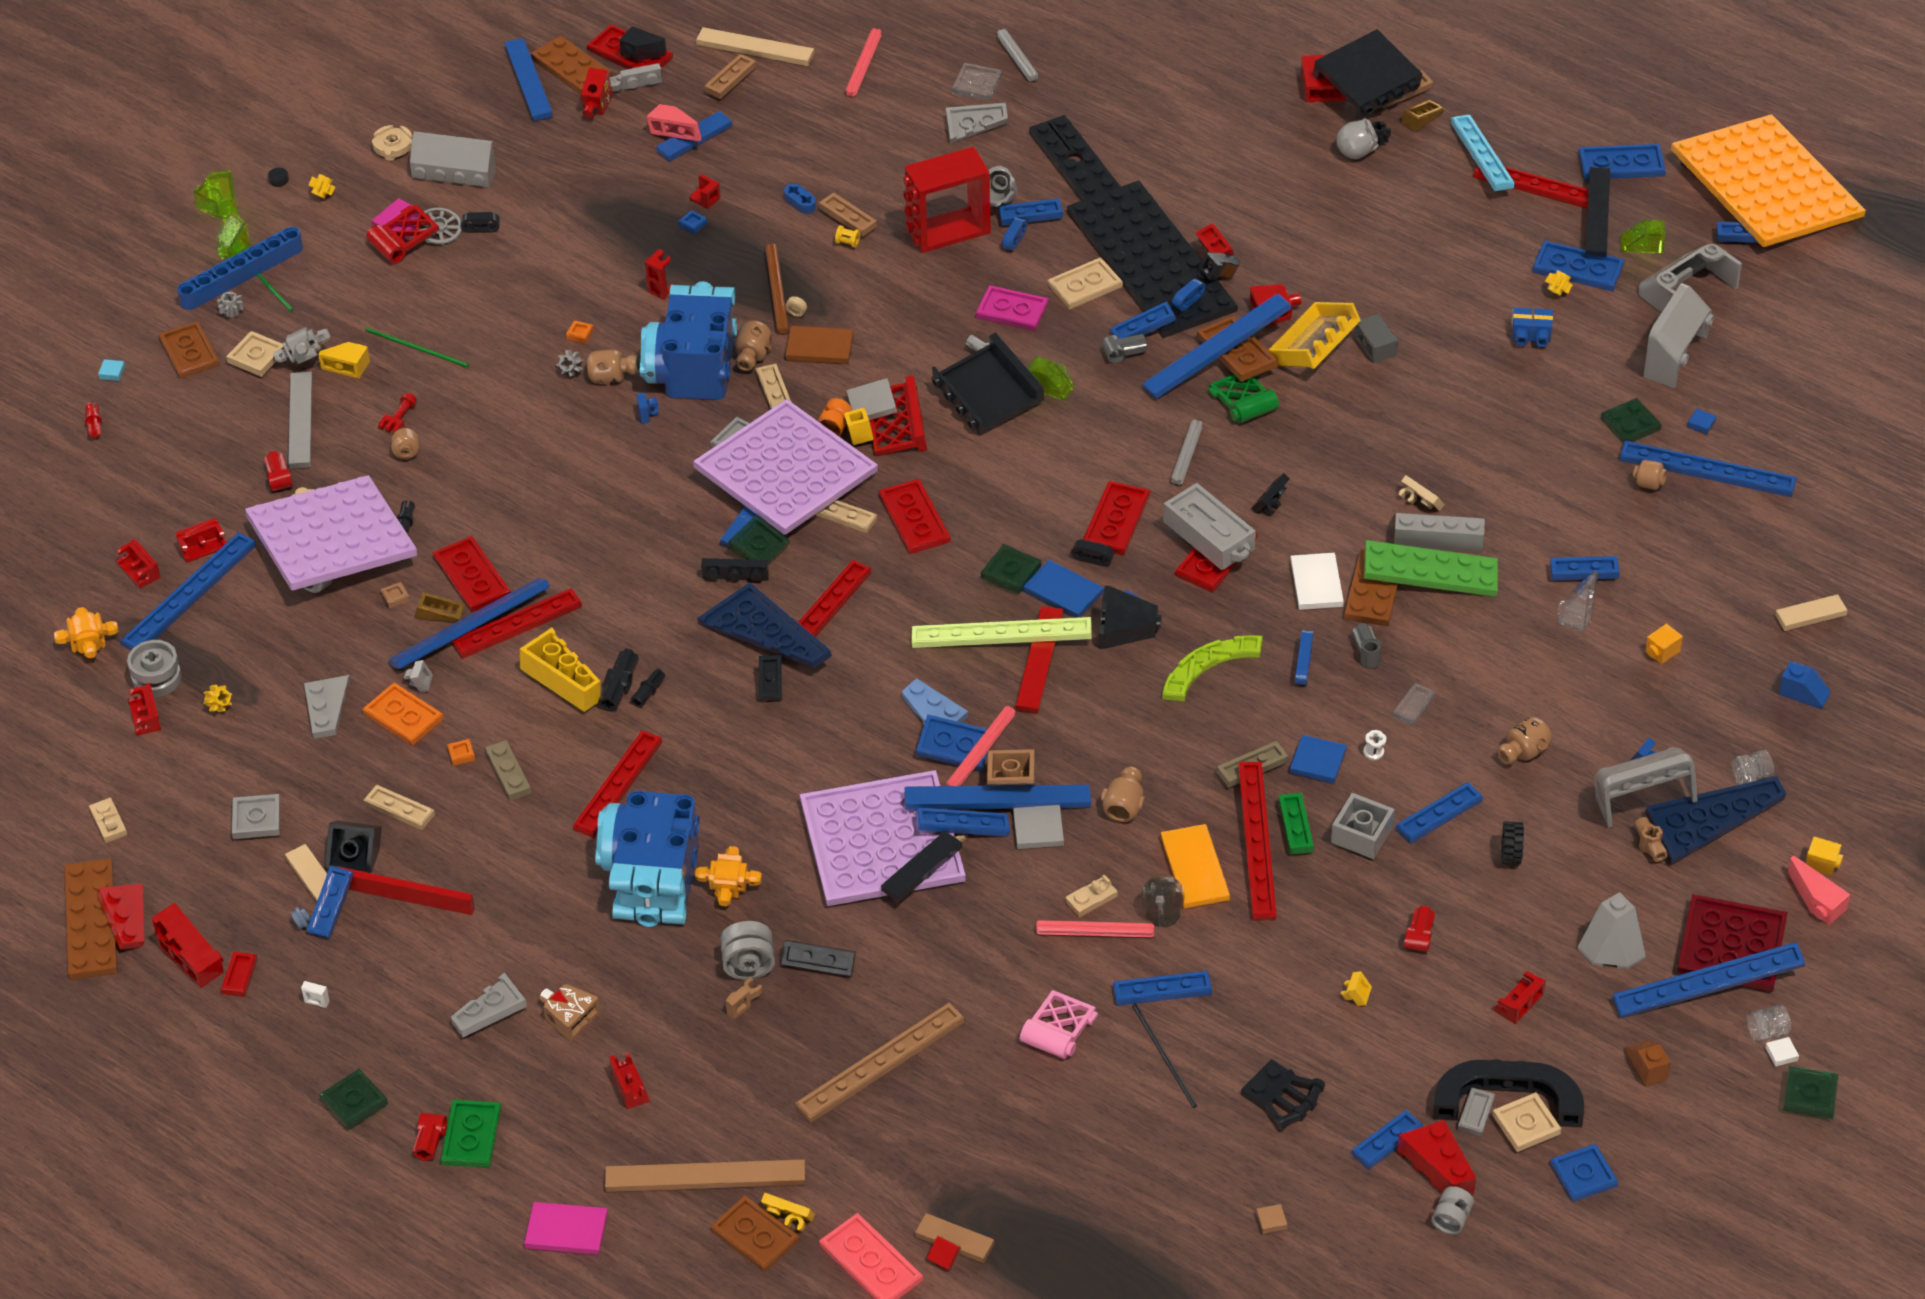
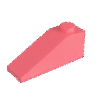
M659 104L646 116L651 134L699 142L702 140L698 122L675 106Z
M1794 855L1791 857L1788 874L1810 912L1819 920L1830 925L1847 910L1850 894Z

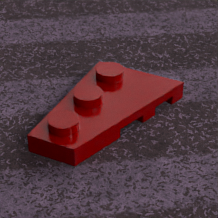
M143 884L99 888L97 895L119 949L142 947L144 943Z

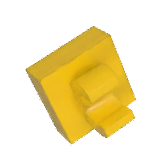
M1361 971L1353 972L1351 979L1344 982L1347 991H1341V994L1345 1000L1353 999L1357 1006H1364L1367 1004L1372 986Z

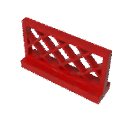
M914 375L905 377V383L890 386L892 395L895 392L904 391L899 398L893 396L896 409L900 405L906 407L903 412H896L870 420L876 456L918 447L919 452L928 450ZM890 415L897 417L892 423L886 421ZM902 420L908 422L904 428L897 426ZM881 425L888 427L883 433L876 431ZM893 430L899 432L895 438L888 436ZM905 435L912 439L906 442L900 441ZM883 440L890 442L887 446L879 448Z

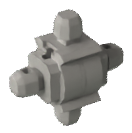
M305 327L288 335L286 341L283 342L285 349L280 348L273 355L277 362L286 361L287 357H289L292 363L297 361L300 364L318 355V350L321 349L319 342L324 343L331 337L328 329H321L315 334L313 329L307 330Z

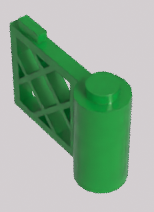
M1233 374L1210 383V388H1208V392L1214 398L1218 397L1230 409V416L1233 421L1241 424L1279 408L1278 398L1272 389L1266 390L1254 377L1247 379V383L1237 382L1239 379ZM1221 387H1230L1229 390L1219 389ZM1234 388L1244 389L1243 392L1233 390ZM1249 390L1258 391L1257 393H1248ZM1230 397L1241 398V399L1232 402V401L1230 400Z

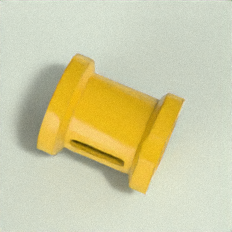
M840 225L836 231L835 243L850 244L853 248H857L861 231L858 229L855 231L845 229L844 226Z

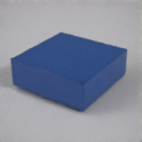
M691 210L678 223L679 227L695 235L708 224L706 217Z
M1696 409L1688 421L1687 427L1708 434L1716 422L1717 416Z

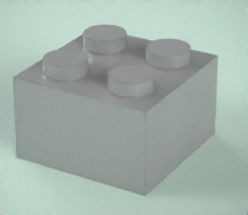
M1351 793L1332 824L1331 843L1374 859L1393 828L1395 809Z

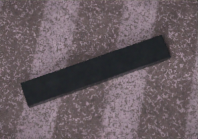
M1590 167L1585 256H1607L1610 168Z

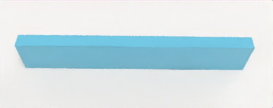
M1471 115L1451 117V125L1493 190L1499 191L1514 188L1513 179Z

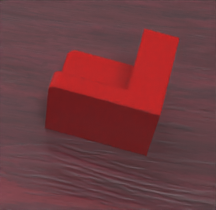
M701 174L698 176L699 188L690 195V200L709 209L721 198L720 183Z

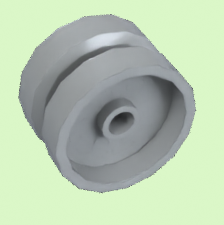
M162 640L145 641L135 646L128 654L127 663L134 688L150 683L153 697H161L174 691L180 684L182 674L178 664L179 661L175 648L170 643Z
M742 921L732 924L723 930L720 936L723 970L729 976L742 980H747L748 978L757 979L765 976L773 969L775 958L772 931L768 926L755 921Z

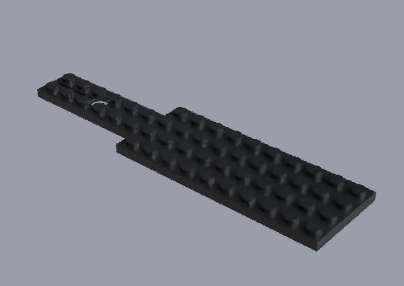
M1066 115L1029 127L1030 135L1081 200L1068 205L1067 213L1105 263L1123 281V286L1141 310L1145 312L1162 303L1167 302L1176 320L1157 329L1163 338L1237 312L1238 305L1217 279L1209 280L1199 269L1202 259L1143 184L1138 180L1120 186ZM1077 154L1083 159L1076 162L1074 159L1067 158L1070 155ZM1197 279L1204 283L1206 286L1204 294L1188 309L1181 311L1172 305L1175 294L1191 280Z

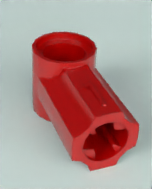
M277 451L269 452L264 459L271 492L293 487L289 468H286L283 454Z
M1421 905L1415 908L1411 925L1406 931L1404 948L1428 953L1432 935L1431 929L1435 918V912L1430 907Z
M420 1113L417 1128L418 1135L413 1155L421 1161H429L435 1158L440 1137H444L446 1133V1115Z

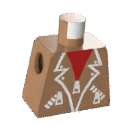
M568 984L563 985L556 993L547 988L543 990L539 998L544 1003L543 1008L546 1021L570 1042L600 1013L598 997Z

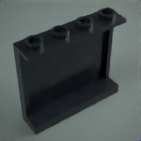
M1378 29L1315 60L1313 75L1317 79L1325 76L1357 108V119L1368 116L1373 111L1385 107L1388 103L1416 91L1421 85L1423 74Z
M996 332L989 336V345L940 372L935 366L932 367L933 377H931L933 385L937 389H941L945 399L948 402H952L957 413L960 416H964L968 426L972 430L975 429L980 436L1044 401L1043 386Z

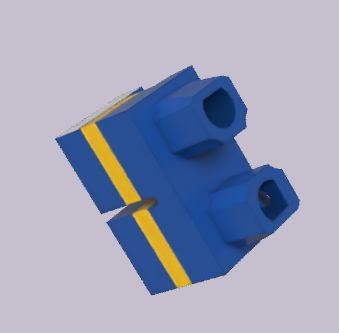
M1513 307L1512 340L1516 341V345L1525 346L1528 344V341H1535L1538 347H1547L1548 342H1551L1553 309H1534L1532 321V308Z

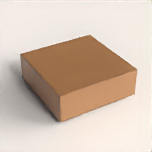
M401 582L380 589L381 595L389 609L410 602L409 595Z
M1281 1204L1257 1208L1256 1214L1263 1234L1287 1230V1221Z

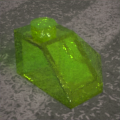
M232 171L210 172L202 185H198L193 190L196 207L218 219L238 216L237 197Z
M236 213L223 219L218 233L217 251L222 259L225 258L227 260L251 247L246 223Z
M1642 220L1621 234V252L1663 253L1666 236L1665 220Z
M1036 356L1027 367L1043 386L1044 394L1065 401L1074 388V383L1065 364Z

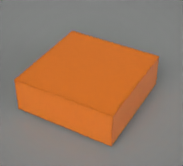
M574 321L566 333V339L586 344L594 331V326Z
M470 739L447 744L453 766L475 761Z

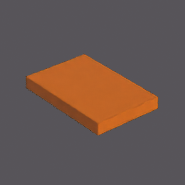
M395 682L362 709L364 715L411 746L444 719L443 713Z

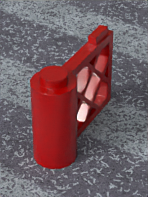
M416 204L413 206L409 205L401 210L400 215L385 225H375L367 232V241L392 264L401 262L408 250L440 230L439 226ZM414 213L419 215L418 219H409ZM396 225H402L401 230H392ZM407 225H416L415 230H406ZM421 225L431 226L427 230H420ZM404 236H414L413 239L407 243L403 241Z

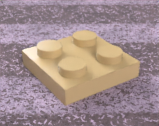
M250 331L226 356L227 363L262 377L276 362L273 355L275 351L285 348L282 343Z
M1536 1092L1493 1110L1492 1116L1517 1152L1561 1134V1127Z

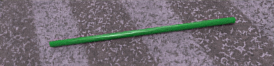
M234 245L231 246L236 254L240 253ZM258 273L257 277L269 288V290L282 302V304L290 312L293 311L294 309L267 282V280L260 273Z
M368 327L365 329L369 333L458 365L469 367V364Z

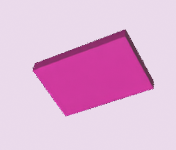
M989 285L977 309L976 318L1036 331L1049 304V298Z
M533 1202L524 1243L525 1249L600 1255L608 1209Z

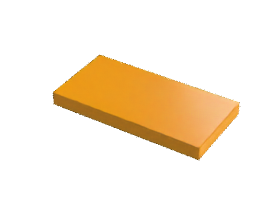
M1203 824L1161 832V841L1183 908L1229 901L1230 894L1207 825Z

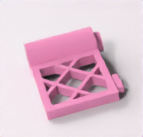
M1052 990L1034 1017L1028 1019L1024 1024L1020 1034V1041L1062 1059H1066L1068 1056L1071 1057L1076 1049V1039L1087 1024L1092 1025L1097 1018L1096 1007ZM1056 1000L1063 1003L1064 1006L1053 1008L1052 1002ZM1081 1010L1086 1012V1014L1075 1017L1073 1011ZM1068 1012L1070 1018L1058 1019L1057 1014ZM1052 1016L1054 1021L1046 1023L1040 1019ZM1073 1024L1075 1030L1071 1033L1064 1030L1062 1026Z

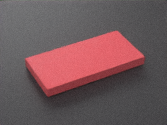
M858 1213L819 1240V1246L874 1299H899L923 1281V1275Z

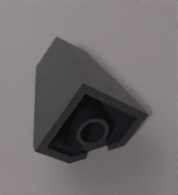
M1105 585L1101 607L1099 649L1154 638L1157 628L1161 629L1162 615H1158V605Z

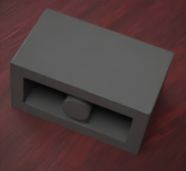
M1378 314L1361 319L1355 326L1354 337L1371 361L1376 363L1396 356L1397 346L1399 345L1398 338L1395 334L1391 333L1386 321H1383Z

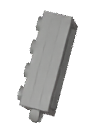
M1195 483L1164 503L1163 522L1221 570L1236 561L1242 562V560L1250 556V552L1255 550L1256 531L1198 483Z

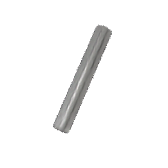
M1004 28L998 30V39L1028 81H1036L1038 79L1037 71L1009 32Z
M1200 420L1191 421L1171 477V482L1174 485L1183 484L1202 430V422Z

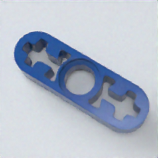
M1302 630L1295 684L1307 685L1313 631Z

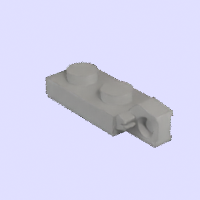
M658 63L620 71L621 74L610 77L613 92L662 83L661 68Z

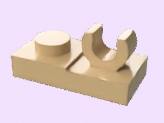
M1407 475L1402 479V483L1406 487L1400 490L1399 496L1404 499L1407 494H1411L1407 500L1411 505L1416 502L1417 495L1422 498L1420 502L1430 510L1434 507L1440 511L1445 505L1439 497Z
M111 797L89 805L90 812L105 843L127 835L126 828Z
M1103 875L1102 878L1094 880L1091 884L1066 896L1065 903L1080 918L1118 897V891L1111 885V881L1106 875Z

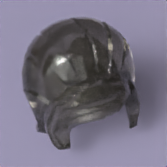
M1158 875L1145 883L1141 893V900L1145 907L1146 918L1156 926L1167 927L1176 924L1180 918L1181 907L1185 900L1184 888L1176 878L1169 875Z

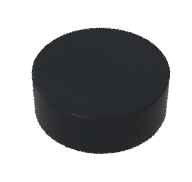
M284 168L270 170L268 173L269 183L277 187L285 185L289 181L288 171Z

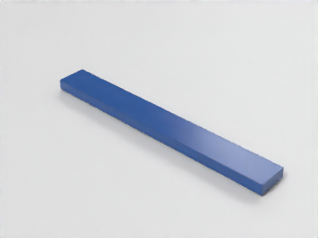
M1277 293L1144 382V389L1155 399L1159 398L1291 309L1290 303Z
M1630 441L1624 442L1620 455V461L1638 465L1643 460L1662 463L1664 469L1670 472L1792 497L1797 477Z
M238 532L121 639V645L132 650L142 642L155 640L256 547L255 541Z
M541 578L531 581L388 659L390 666L401 669L548 589L550 587L548 581Z
M1089 785L904 787L905 809H999L1060 805V808H1091Z
M1795 942L1613 994L1612 998L1621 1019L1805 967V960L1798 943Z

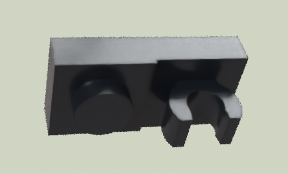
M1284 473L1279 476L1251 509L1257 513L1263 508L1266 515H1273L1275 513L1274 509L1281 506L1280 501L1273 497L1275 495L1279 497L1287 489L1284 485L1290 478Z
M781 655L759 656L760 701L782 700Z

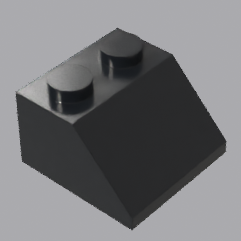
M338 820L330 822L325 869L329 870L330 866L372 873L380 850L382 826Z

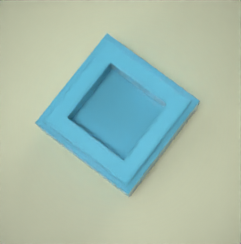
M104 359L98 373L99 379L120 381L126 367L125 362Z

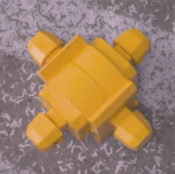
M81 607L76 609L75 614L71 618H67L68 630L63 629L54 632V639L57 644L70 642L72 652L75 653L78 650V652L84 653L87 658H94L97 655V651L106 645L104 635L110 636L118 633L117 622L114 621L102 624L101 616L98 612L94 615V613L88 612L86 608Z
M735 846L728 847L725 854H718V860H712L710 868L698 867L695 871L696 880L702 882L709 881L710 889H715V896L718 897V903L721 906H728L732 898H739V893L746 891L747 884L749 886H757L762 882V873L754 870L748 872L747 863H742V856H739V849Z

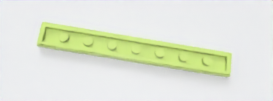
M1091 617L912 626V648L1092 639Z

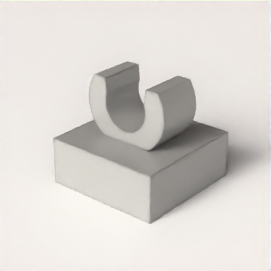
M423 660L415 661L413 669L405 671L404 679H411L409 686L416 687L420 693L429 691L433 674Z

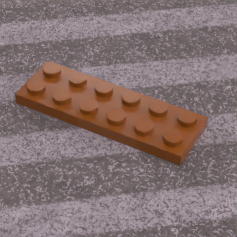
M112 858L64 864L69 979L75 980L117 974L116 939L97 895L99 888L114 886Z

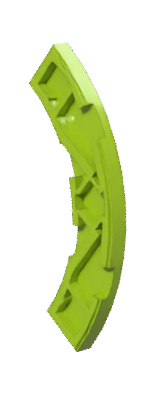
M1236 636L1230 640H1216L1194 650L1178 663L1177 668L1168 676L1164 685L1162 699L1185 702L1187 692L1192 683L1209 668L1232 659L1260 658L1263 636Z

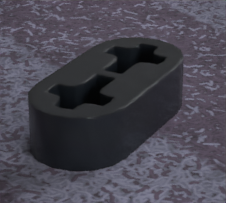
M468 212L463 214L461 218V228L468 233L496 232L500 225V217L494 212Z
M1081 539L1075 542L1071 551L1075 559L1100 566H1109L1115 554L1114 550L1107 545Z

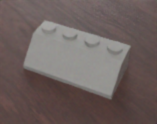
M414 131L410 156L412 178L490 188L496 174L493 142Z
M1396 512L1394 544L1443 551L1482 553L1485 519Z

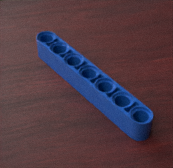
M288 227L181 283L177 288L180 306L185 310L195 309L257 276L258 273H262L300 253L303 250L300 230L297 227Z

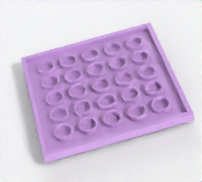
M787 399L693 461V467L784 535L878 471V465Z
M369 475L245 509L246 517L291 591L417 556L415 545Z
M936 770L800 794V802L827 906L887 896V894L881 891V885L942 833L918 831L915 815L916 809H905L904 787L940 786ZM959 851L914 890L966 881Z

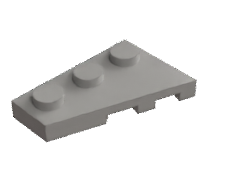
M1006 103L946 108L950 144L1008 123Z
M349 675L304 683L314 739L337 735L342 715L341 710L343 703H345L346 690L350 683Z
M505 973L498 977L499 981L494 986H487L483 990V995L477 1000L469 1001L451 1016L452 1024L462 1037L527 1007L525 998Z

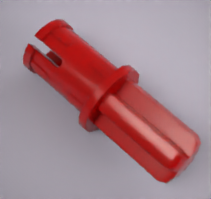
M91 402L85 406V424L88 428V435L95 439L101 435L100 425L102 418L99 416L98 404L94 403L93 409Z

